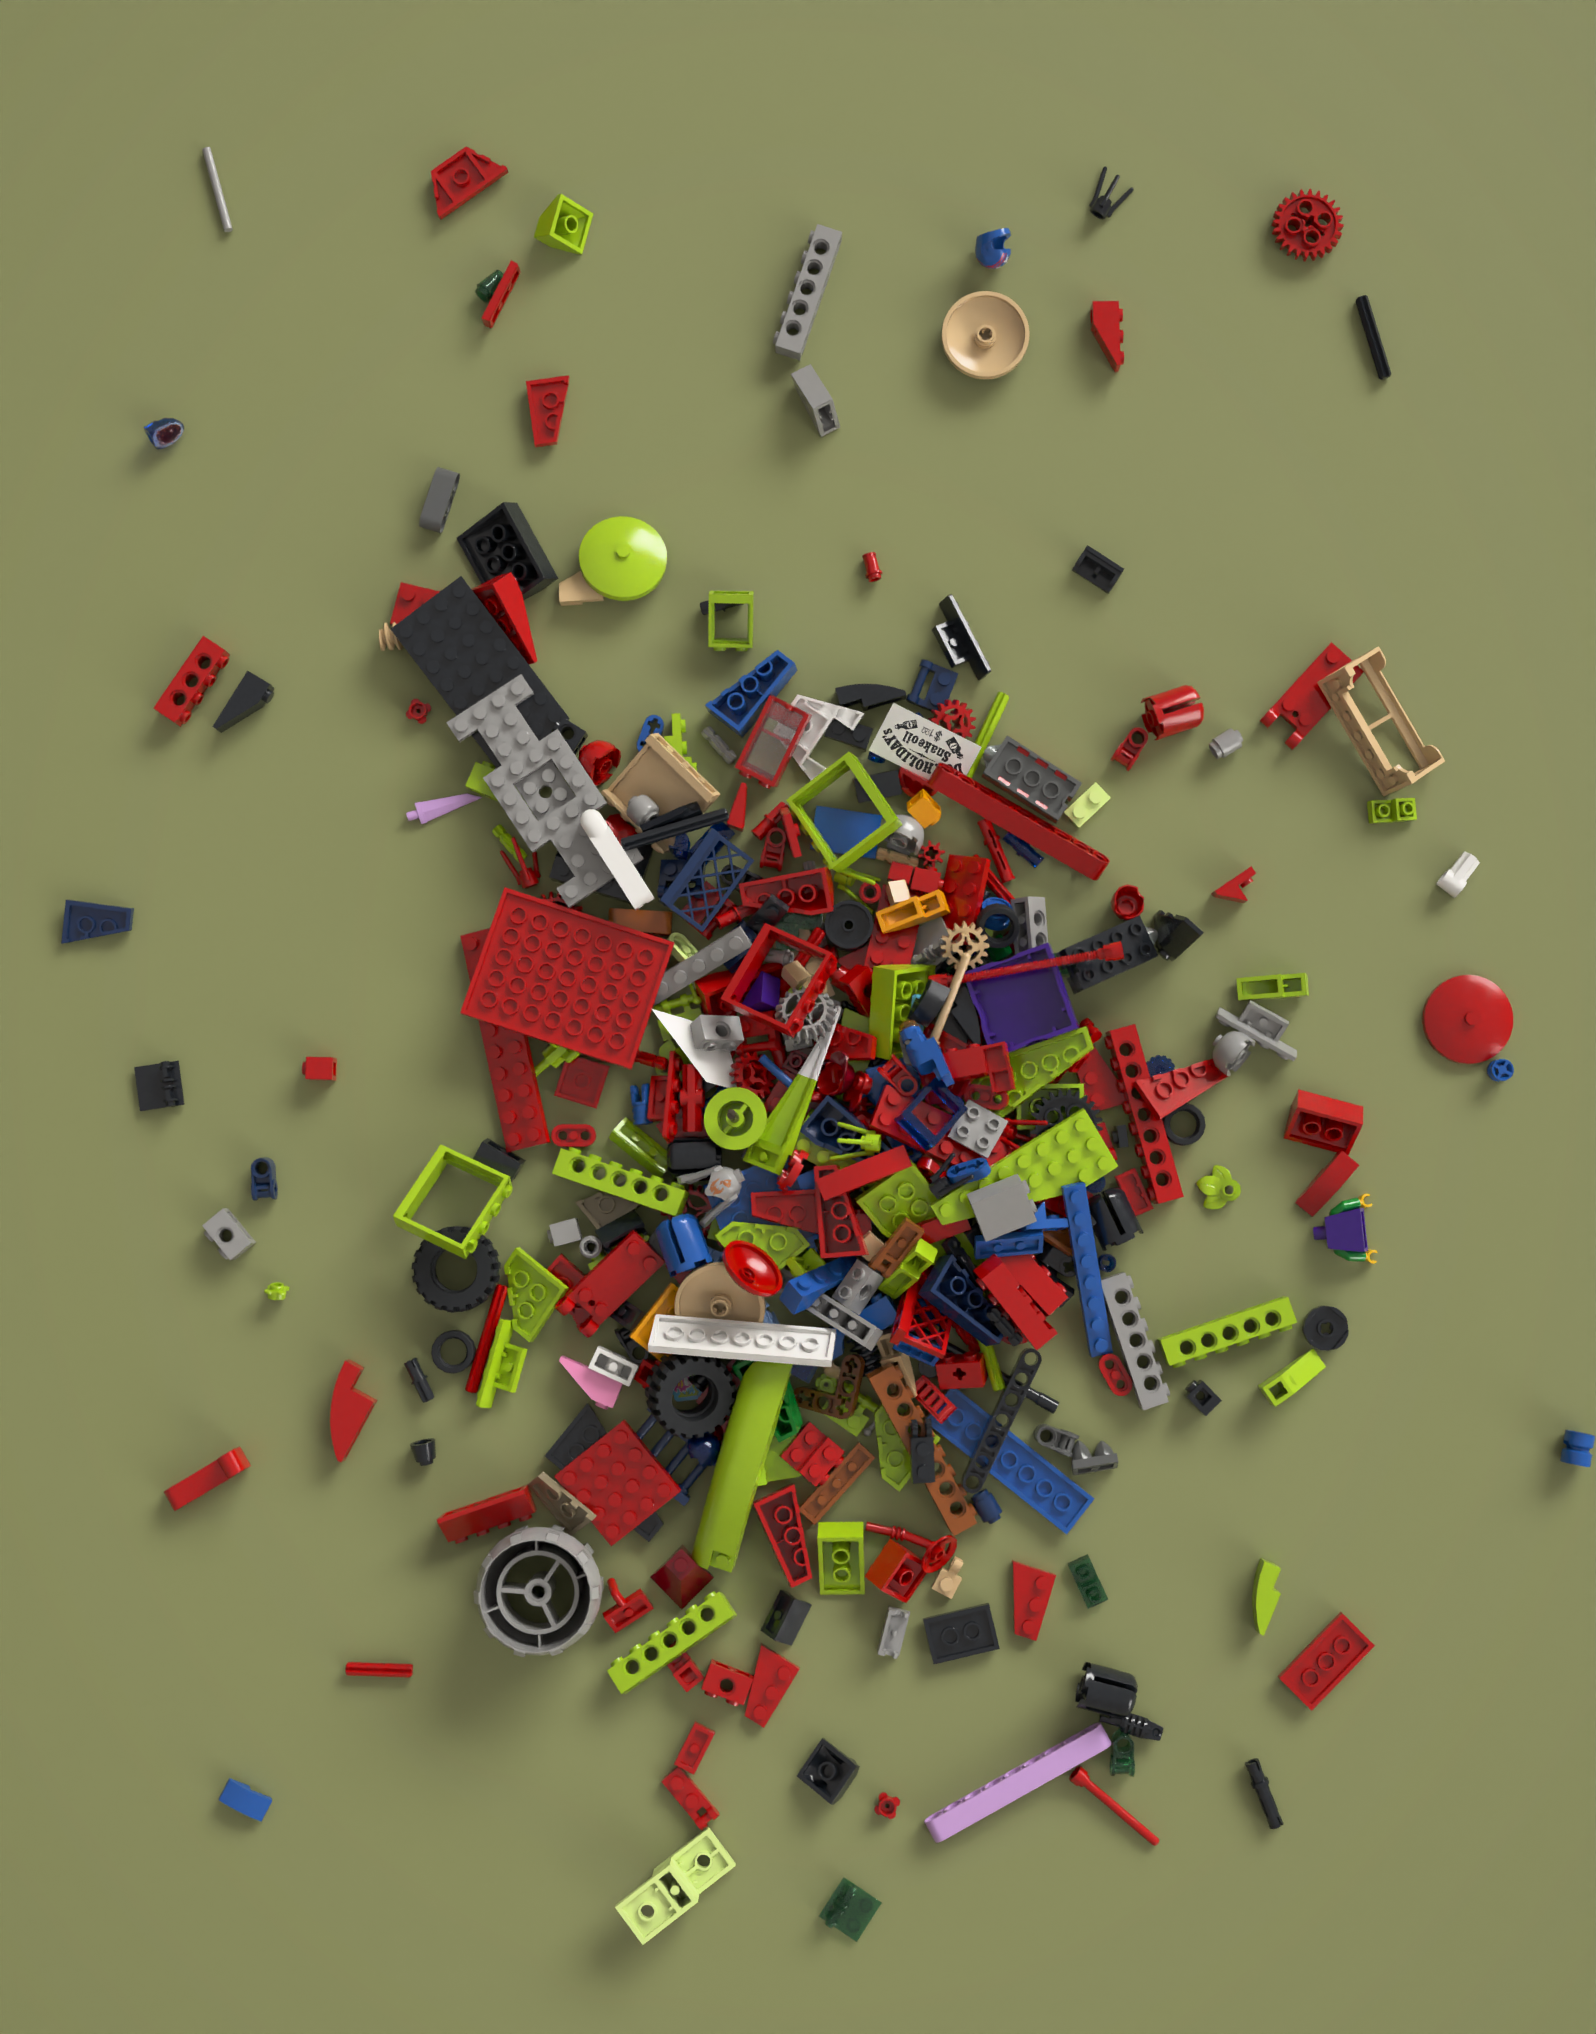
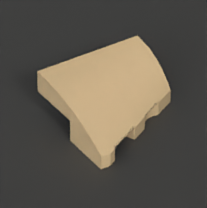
M581 571L559 583V602L561 606L604 601V596L595 592L587 584Z

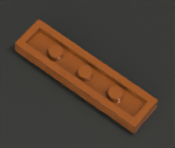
M858 1442L844 1457L843 1462L829 1474L828 1480L822 1486L819 1485L799 1507L800 1512L815 1525L876 1457Z

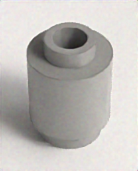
M1230 728L1213 738L1212 742L1208 745L1216 759L1220 757L1225 758L1242 747L1241 742L1243 738L1238 730L1234 731Z

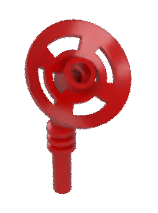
M871 1522L866 1523L865 1531L890 1536V1539L895 1537V1540L900 1539L902 1542L906 1540L926 1548L921 1561V1568L926 1573H933L942 1568L951 1559L957 1548V1540L952 1535H946L937 1541H931L908 1532L905 1528L901 1530V1527L896 1528L894 1525L888 1527ZM949 1543L948 1549L945 1552V1544Z

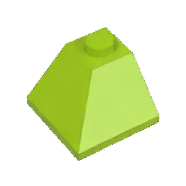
M558 194L540 215L534 238L551 248L582 255L593 213L563 194Z

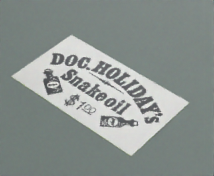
M893 703L869 751L929 780L938 763H945L967 775L982 747Z

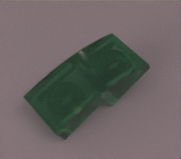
M1088 1554L1067 1563L1088 1609L1108 1600Z

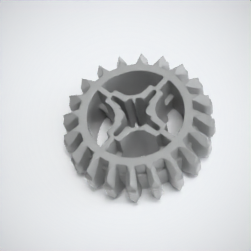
M804 986L799 991L794 987L792 994L786 991L785 998L780 997L779 1005H776L775 1020L784 1024L787 1023L794 1011L792 1009L797 1006L806 990ZM822 992L818 995L813 1010L807 1014L808 1018L806 1016L802 1029L796 1033L794 1038H796L798 1044L801 1040H805L808 1044L809 1039L817 1042L818 1036L825 1038V1031L831 1032V1025L835 1023L836 1011L834 1003L830 1000L827 993L823 994ZM788 1036V1039H789L790 1041L794 1039V1038Z

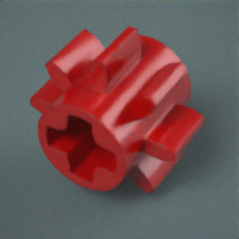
M929 840L926 848L924 846L921 847L920 850L923 851V854H919L918 858H923V866H926L928 863L931 864V867L935 868L936 862L943 863L940 855L945 854V851H940V842L932 845ZM929 850H932L933 853H937L934 859H931L930 856H926Z

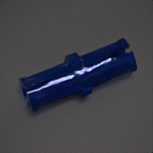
M1010 832L1003 837L1002 840L1017 852L1016 855L1023 857L1034 869L1043 861L1044 857L1037 853L1029 843Z

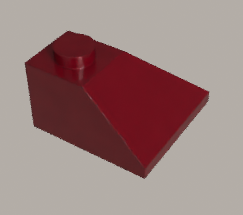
M682 1544L650 1578L682 1610L714 1576L707 1569L699 1566L692 1558L691 1553Z

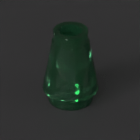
M499 270L490 274L477 284L476 295L482 301L488 303L504 274Z

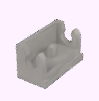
M888 1606L877 1648L878 1655L885 1656L887 1654L895 1659L900 1655L910 1611Z

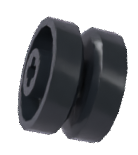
M852 900L840 901L834 905L833 912L826 914L824 922L826 938L838 950L845 952L856 951L864 947L871 938L873 930L872 915L867 907L860 902ZM852 922L853 927L846 929L844 924Z

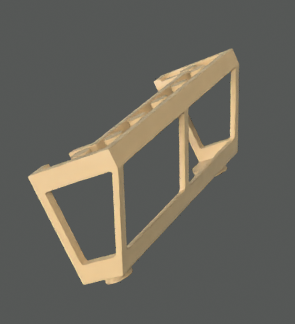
M1378 646L1317 683L1384 797L1414 783L1445 762L1435 746H1424L1381 672L1386 666V659ZM1360 664L1388 713L1369 726L1348 692L1354 688L1353 676L1356 673L1353 667ZM1388 719H1392L1420 769L1413 773V771L1403 769L1400 764L1392 767L1372 734L1371 729Z

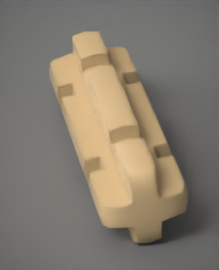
M881 847L877 850L876 859L887 860L891 864L892 861L913 866V870H915V867H918V858L912 856L909 858L907 857L908 855L895 851L889 852L887 851L888 849Z

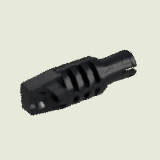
M1132 1713L1123 1719L1111 1716L1108 1718L1102 1715L1099 1717V1722L1116 1726L1120 1732L1141 1739L1160 1741L1163 1733V1727L1148 1720V1718Z

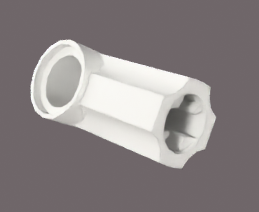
M1464 851L1454 865L1441 876L1436 885L1455 898L1466 886V880L1480 862L1475 856Z

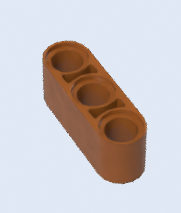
M609 908L608 921L650 935L669 936L672 933V912Z

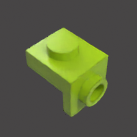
M809 1248L802 1257H790L786 1262V1265L790 1268V1273L795 1278L826 1264L814 1248Z

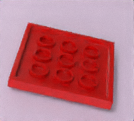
M625 1419L554 1476L566 1491L597 1515L591 1522L610 1546H613L682 1490Z

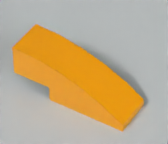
M938 889L921 897L914 896L875 913L881 931L884 934L949 914L950 910L944 893Z

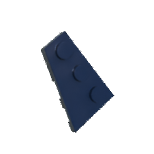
M66 900L61 944L131 931L134 908Z

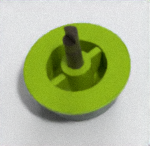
M731 1087L718 1092L709 1101L704 1113V1125L709 1137L720 1147L729 1150L745 1149L756 1143L762 1136L767 1123V1113L761 1099L752 1091L740 1087Z

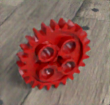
M1301 189L1298 197L1294 192L1291 193L1290 199L1285 197L1282 201L1283 204L1279 203L1278 211H1275L1273 215L1275 220L1271 224V226L1276 227L1273 229L1272 235H1278L1275 243L1282 242L1280 250L1287 248V256L1292 252L1295 253V260L1298 259L1299 255H1302L1303 261H1306L1308 256L1311 257L1312 261H1315L1317 254L1320 258H1323L1325 251L1331 253L1332 246L1336 247L1338 244L1337 239H1340L1342 236L1340 231L1344 227L1343 224L1339 223L1343 216L1337 215L1340 207H1332L1335 200L1328 203V195L1321 198L1319 190L1316 195H1312L1311 189H1309L1307 195ZM1300 208H1306L1309 213H1302ZM1318 220H1324L1327 225H1321ZM1288 226H1295L1297 231H1291ZM1306 237L1313 238L1315 243L1308 242Z

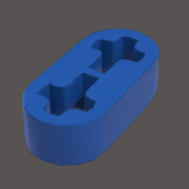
M651 715L646 718L637 741L638 752L643 748L641 744L647 743L645 740L651 732L649 723L657 720L660 728H655L653 734L659 733L662 736L664 722L658 715Z
M977 1158L953 1165L948 1169L947 1176L951 1184H954L969 1175H974V1178L967 1182L970 1183L987 1177L991 1172V1168L985 1158Z

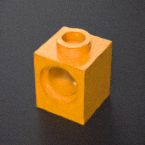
M924 789L907 802V811L924 829L929 825L933 826L941 818V807Z

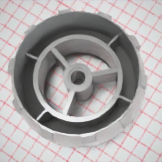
M554 1524L552 1528H529L526 1525L518 1528L515 1532L500 1540L489 1551L481 1564L476 1589L474 1590V1603L477 1604L479 1615L485 1625L483 1630L490 1639L494 1637L502 1645L512 1649L514 1655L525 1657L526 1655L551 1654V1656L563 1653L566 1648L578 1642L588 1632L600 1609L604 1577L600 1576L599 1569L592 1557L594 1550L588 1542L583 1545L575 1537L565 1533V1527ZM542 1555L556 1560L549 1572L540 1571L535 1573L528 1583L506 1582L511 1567L525 1557ZM561 1563L571 1575L575 1594L571 1609L559 1618L550 1598L556 1589V1580L553 1573ZM534 1586H542L545 1594L537 1593ZM507 1593L524 1594L529 1604L542 1606L549 1622H533L520 1616L511 1606Z

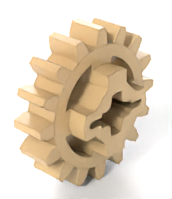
M963 921L961 927L954 923V930L946 929L948 936H941L945 943L940 944V948L946 950L941 955L943 958L949 957L946 961L948 965L954 962V968L957 969L960 960L955 958L950 951L959 953L961 959L963 950L959 946L963 945L965 939L968 945H970L966 947L965 953H969L971 956L975 951H978L970 959L968 965L974 969L976 968V962L983 963L981 956H988L984 949L989 948V944L984 942L988 939L987 935H980L983 931L981 927L975 930V923L972 922L968 927L966 922ZM969 932L976 935L979 941L970 939ZM959 933V937L955 941H951Z

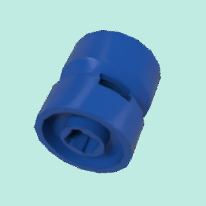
M1565 1430L1563 1442L1566 1444V1447L1562 1449L1560 1461L1590 1467L1592 1454L1589 1450L1594 1448L1595 1435Z

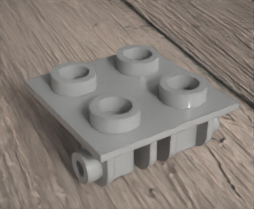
M942 916L930 920L918 928L911 964H933L937 966L949 958H943L941 955L946 951L940 948V944L945 943L941 936H948L947 927Z
M968 1099L947 1137L988 1159L1008 1121Z

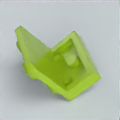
M797 1434L781 1442H778L775 1435L773 1436L758 1486L767 1485V1482L801 1476L779 1456Z

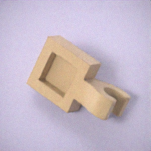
M955 1556L948 1570L942 1567L931 1588L952 1599L962 1580V1577L957 1574L963 1565V1560Z

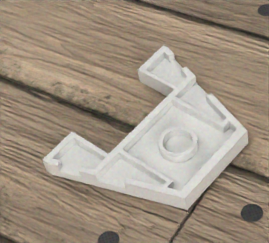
M797 694L791 705L811 714L812 717L792 756L811 781L827 769L809 756L833 719H837L854 731L864 713ZM778 723L773 731L784 739H790V741H792L796 733L795 730L781 723ZM781 741L785 748L788 749L789 745H785L784 742Z

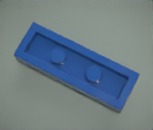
M1042 1230L1011 1232L987 1242L983 1235L974 1236L975 1259L989 1258L993 1254L997 1257L1043 1253L1044 1235Z

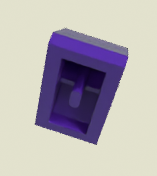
M761 971L742 1004L760 1013L776 1010V1005H779L780 979Z

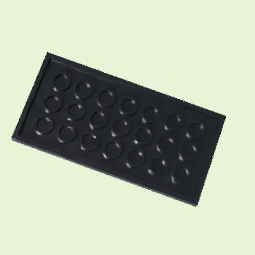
M462 576L390 629L456 716L522 674L534 695L516 707L539 741L552 733V729L558 721L561 722L563 718L570 719ZM477 731L472 734V737L495 767L499 768L502 766L480 732Z

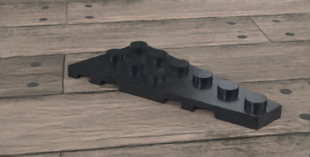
M589 1403L585 1405L545 1455L546 1458L560 1469H563L607 1433ZM655 1511L635 1527L634 1530L650 1542L664 1523Z

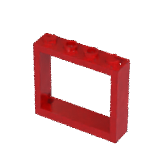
M765 923L720 999L728 1008L794 1038L796 1033L802 1029L807 1014L813 1010L818 995L824 991L829 976L835 972L838 961L832 952ZM775 941L822 961L786 1024L739 1003Z

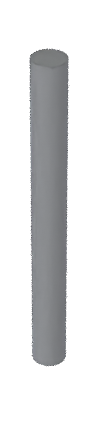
M205 147L202 149L223 229L224 232H231L233 229L210 147Z

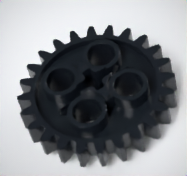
M1058 1089L1057 1096L1049 1092V1100L1041 1097L1043 1105L1035 1104L1038 1112H1031L1035 1120L1048 1122L1047 1114L1050 1111H1057L1058 1119L1055 1122H1048V1125H1033L1035 1128L1031 1129L1029 1133L1036 1134L1037 1137L1063 1121L1061 1106L1065 1107L1066 1118L1070 1116L1069 1111L1072 1107L1084 1108L1097 1131H1101L1103 1128L1097 1126V1123L1101 1122L1102 1118L1095 1117L1100 1110L1091 1109L1095 1102L1086 1103L1087 1095L1080 1099L1079 1091H1076L1072 1096L1070 1089L1066 1090L1065 1095Z

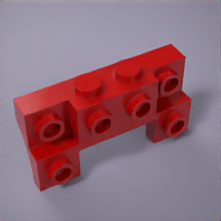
M1005 1041L980 1046V1044H970L966 1046L967 1049L962 1050L948 1048L942 1053L954 1082L989 1076L992 1093L1016 1090L1013 1068L1010 1065L1008 1046ZM934 1071L926 1075L919 1073L927 1104L934 1105L950 1102L948 1087H946L943 1080L938 1081Z

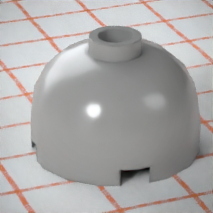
M910 814L896 815L903 825L884 839L888 842L886 847L908 856L911 852L917 855L924 842V830L921 824Z
M1237 1031L1228 1032L1224 1036L1220 1034L1213 1042L1215 1048L1212 1055L1215 1066L1225 1075L1230 1076V1070L1236 1072L1249 1057L1251 1052L1248 1049L1250 1045L1254 1047L1256 1041L1248 1035Z

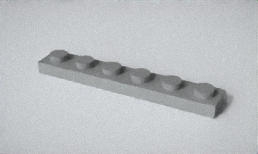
M737 927L665 971L654 1005L750 948L752 942L742 927Z

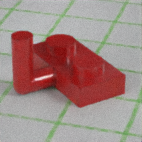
M614 1578L607 1580L610 1594L617 1604L602 1614L615 1633L654 1609L641 1588L624 1598L619 1592L616 1580Z

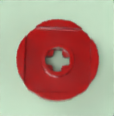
M802 1149L799 1151L793 1150L792 1156L790 1155L788 1159L789 1166L787 1170L783 1168L781 1175L777 1177L778 1181L776 1184L779 1185L778 1188L780 1190L788 1192V1186L791 1187L804 1167L801 1163L804 1159H808L809 1153Z

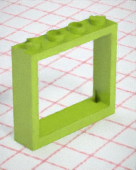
M847 752L786 799L790 805L791 815L795 819L798 818L802 823L799 825L806 836L810 835L813 840L811 845L818 853L821 852L824 856L823 863L827 865L829 870L833 869L838 873L842 872L903 825L860 761L851 752ZM851 769L886 823L837 859L803 808V805Z
M440 1144L394 1213L395 1224L401 1229L466 1259L470 1253L475 1251L481 1235L488 1231L493 1216L496 1217L499 1214L504 1199L511 1195L513 1187L510 1176ZM447 1164L498 1187L461 1244L411 1220Z

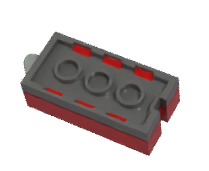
M1006 736L1002 744L988 746L983 753L986 769L981 776L982 778L1055 824L1068 806L1064 802L1066 800L1070 802L1082 784L1009 736Z

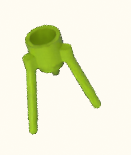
M846 868L840 873L836 872L834 881L839 883L837 888L847 893L856 902H860L867 907L870 914H873L874 911L849 890L847 886L851 887L855 880L875 885L881 879L851 868Z
M842 1122L837 1123L839 1127L866 1135L862 1136L861 1139L838 1138L837 1142L859 1144L861 1149H865V1151L830 1157V1161L874 1156L875 1152L880 1153L881 1135L876 1134V1131L866 1130Z

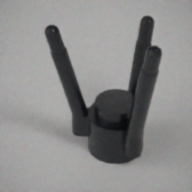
M1106 166L1103 167L1093 200L1089 205L1091 207L1090 212L1099 219H1105L1106 216L1110 218L1114 210L1134 191L1131 187L1111 206L1112 201L1109 199V196L1120 178L1119 175H1116L1106 194L1098 198L1107 171Z
M951 1153L939 1170L930 1177L932 1183L928 1185L929 1189L939 1200L950 1191L974 1178V1175H969L951 1184L946 1176L940 1177L955 1157V1153Z

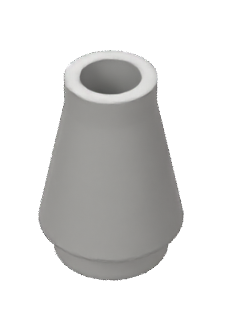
M595 1236L583 1238L579 1246L580 1252L586 1258L597 1257L602 1250L601 1241ZM591 1242L596 1245L594 1251H591L589 1249V1244Z

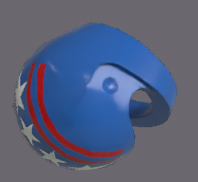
M1009 228L998 229L977 236L975 254L982 266L988 269H997L1008 261L1011 249H1005L1004 242L1011 236Z

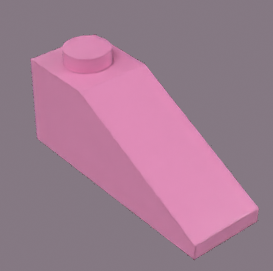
M564 1355L560 1357L559 1362L586 1394L596 1401V1406L605 1410L608 1407H614L622 1389V1383L589 1369V1366Z

